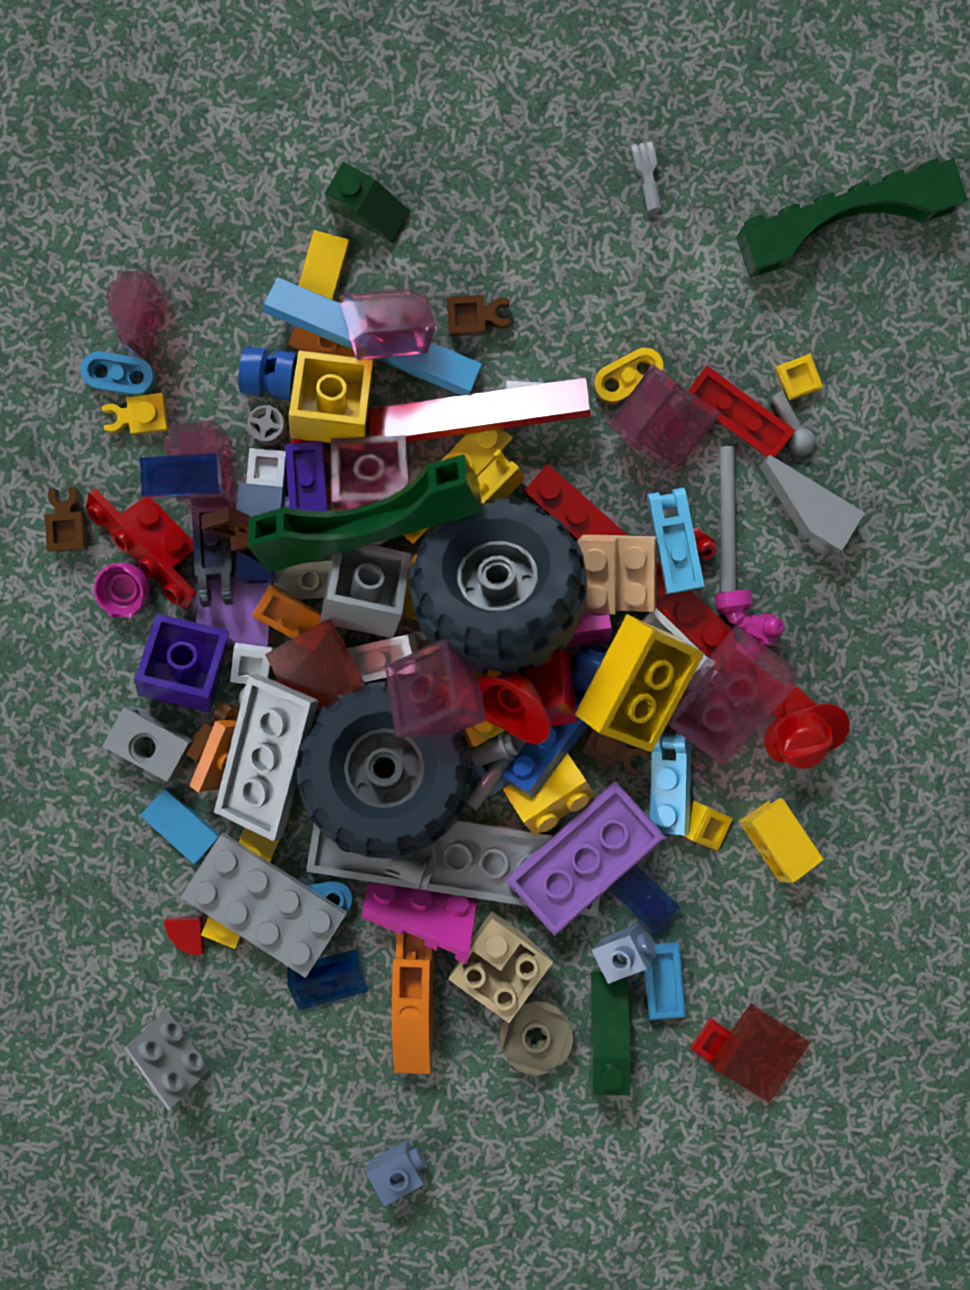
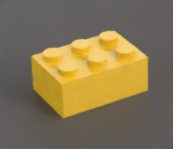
M627 614L575 715L603 735L653 752L705 653L682 639Z

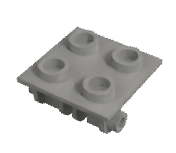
M167 1010L154 1022L152 1021L141 1029L142 1033L124 1049L167 1110H170L210 1069L204 1062L202 1055L196 1051L186 1037L180 1024L174 1020Z

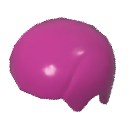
M112 563L105 566L96 576L93 588L97 604L110 617L128 619L138 614L147 605L151 591L148 577L144 572L128 563ZM133 593L130 597H127V598L121 597V596H124V595H128V594Z

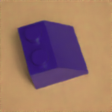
M156 613L134 678L138 696L210 713L221 678L229 631Z

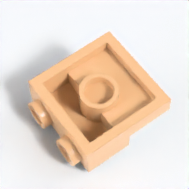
M583 535L577 541L584 556L587 575V595L584 613L616 614L617 611L654 612L656 610L657 536Z

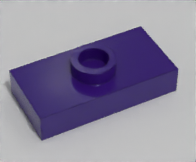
M322 441L285 444L289 508L307 511H328Z

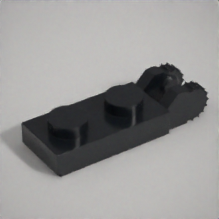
M229 504L192 508L195 577L198 580L199 600L202 608L211 607L212 603L209 579L221 578V596L225 605L234 604L235 601L232 577H235L234 553L231 552L230 538L204 531L201 525V515L229 506Z

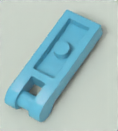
M673 489L671 494L659 495V492L647 494V504L654 536H657V551L666 595L703 589L705 586L685 489ZM675 508L677 517L665 519L663 510Z
M663 731L652 752L650 820L663 834L684 836L689 834L692 751L690 732L678 731L675 735ZM667 749H675L676 760L667 759Z

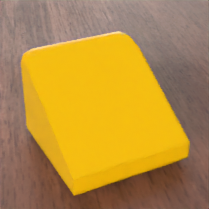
M693 800L690 805L689 834L685 835V837L718 851L733 818Z

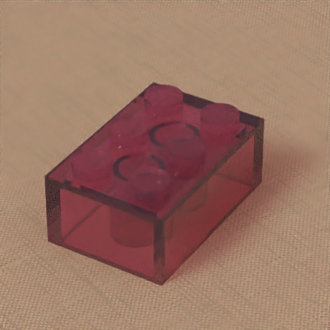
M735 625L694 673L667 725L724 766L797 686L796 668Z

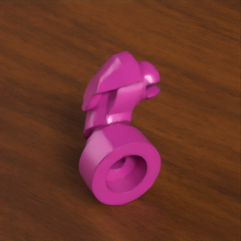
M751 589L714 595L716 609L726 616L730 624L733 623L735 625L733 630L746 636L747 640L762 646H772L777 642L778 637L783 634L784 623L780 618H775L774 614H747L748 609L753 605Z

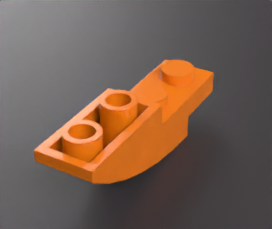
M397 933L396 958L393 959L392 1048L394 1073L432 1074L435 997H433L434 949L425 946V940L410 933L402 935Z

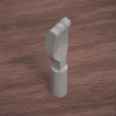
M653 142L630 145L635 171L643 179V191L648 214L659 213L662 211L657 183L654 181L653 176L657 167Z

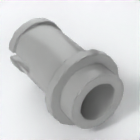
M504 731L498 737L471 748V759L478 768L504 758L509 761L513 760L515 755L520 753L519 741L516 736Z
M404 856L390 858L385 874H390L415 884V889L419 890L420 887L428 888L435 868L429 866V861H425L423 864Z

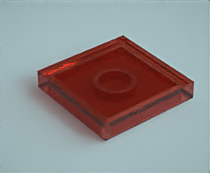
M331 619L319 623L265 654L280 684L319 700L316 712L338 701V695L346 696L366 686Z
M750 1003L710 1061V1065L721 1074L770 1103L810 1042L795 1030L753 1003Z

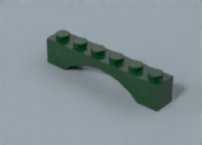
M938 158L932 159L919 165L917 170L906 174L904 170H898L886 175L881 182L870 185L869 181H864L850 187L847 193L835 196L834 192H830L813 200V204L800 207V204H792L781 209L778 212L779 215L767 219L765 215L750 218L744 222V226L736 237L749 279L784 268L797 248L808 237L824 226L845 217L867 213H886L923 223L956 212L968 199L955 159L940 162Z
M460 454L427 464L421 473L404 488L368 505L334 511H307L282 507L249 517L248 547L268 573H272L481 513L483 510L480 483L465 454Z

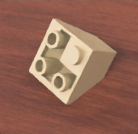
M491 911L471 939L468 963L465 964L458 961L448 980L510 1023L553 961L523 932L494 911Z

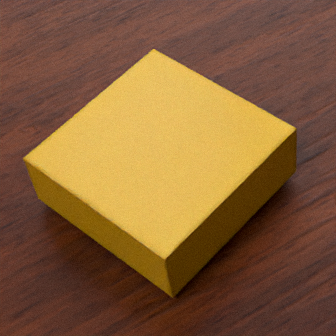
M811 353L774 368L788 402L823 388Z

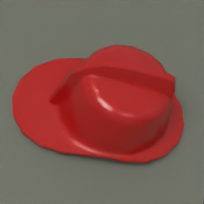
M520 673L499 674L497 677L481 678L473 685L471 691L472 703L477 712L486 721L531 744H540L548 739L551 732L550 719L546 710L541 705L540 694L527 677Z
M830 703L814 705L777 718L769 725L764 735V746L768 755L777 762H786L790 766L799 769L812 768L821 763L829 751L839 747L845 741L849 732L850 720L846 712L838 705Z

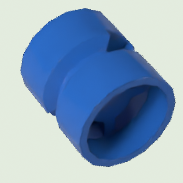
M245 346L239 365L238 382L240 393L262 397L266 392H269L273 399L291 401L298 353L277 350L273 355H270L266 348Z

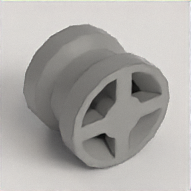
M270 405L256 407L251 411L247 420L249 433L265 446L277 445L286 437L288 431L286 419L276 408Z

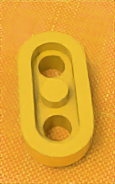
M640 348L603 367L597 373L594 380L593 389L595 395L606 404H617L648 388L658 381L663 372L664 366L661 356L651 348ZM640 363L647 364L650 368V373L646 375L640 374L637 370V365ZM614 380L618 384V390L615 392L608 391L605 388V382Z

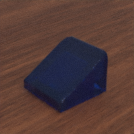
M237 551V578L245 584L278 583L280 581V576L276 572L268 573L261 563Z

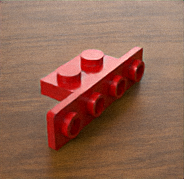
M97 489L89 492L86 509L90 519L97 526H103L112 535L115 545L121 551L128 552L138 562L139 569L148 578H153L163 588L165 596L174 605L179 604L185 611L190 609L197 593L174 569L194 555L193 540L149 494L120 514Z

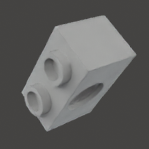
M129 706L123 707L102 747L112 752L110 757L115 761L127 766L133 763L144 769L142 774L157 783H162L163 780L168 782L176 779L188 757L186 753L192 745L193 738L138 708ZM145 737L151 738L155 743L156 749L152 756L146 755L142 750L141 744Z

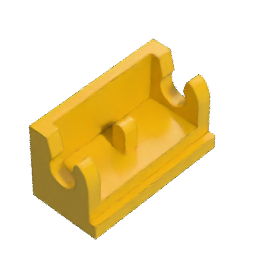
M499 449L493 454L494 459L477 476L480 483L482 504L495 503V498H507L525 480L519 466L513 461L509 462Z
M778 798L772 803L767 801L738 821L780 882L794 883L824 860L783 798Z

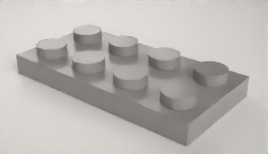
M257 673L248 675L214 813L272 841H277L283 837L297 785V767L303 755L299 748L305 735L308 736L311 732L319 700Z
M225 833L219 836L180 897L305 978L347 914V911Z

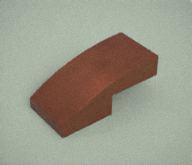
M230 506L201 515L202 530L230 538L232 553L257 559L248 547L249 517L251 516Z

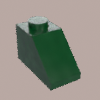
M345 162L341 163L325 192L330 209L391 243L394 242L410 213V210L377 180Z

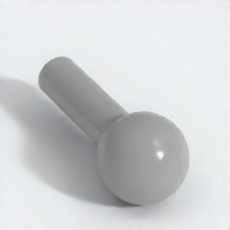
M780 391L770 397V400L780 419L796 430L786 442L789 452L797 457L809 455L816 445L815 435L809 429L801 427L784 392Z

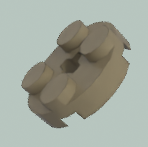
M537 997L526 999L511 1022L508 1023L503 1019L500 1025L499 1038L504 1055L508 1058L509 1063L522 1073L529 1075L548 1073V1070L563 1064L571 1052L573 1032L568 1016L559 1005L550 1000ZM535 1027L541 1028L542 1034L546 1035V1039L538 1040L537 1045L531 1044L530 1037L526 1035L529 1030L532 1031Z

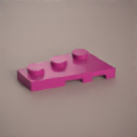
M369 882L363 904L362 917L400 935L410 933L425 940V946L436 951L441 947L456 954V960L467 964L477 898Z

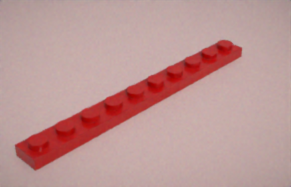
M549 464L542 469L523 491L548 515H553L556 519H559L569 529V534L577 541L583 535L628 536ZM656 561V608L700 651L704 652L705 656L777 719L786 714L817 705L691 591L666 595L661 566Z

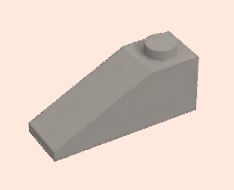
M769 455L763 459L759 465L761 471L800 533L810 540L808 545L824 555H827L828 552L833 554L842 551L865 512L773 456Z

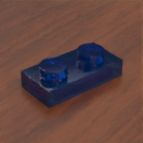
M218 453L139 457L142 497L222 494L221 458Z
M637 864L608 888L654 933L680 907Z

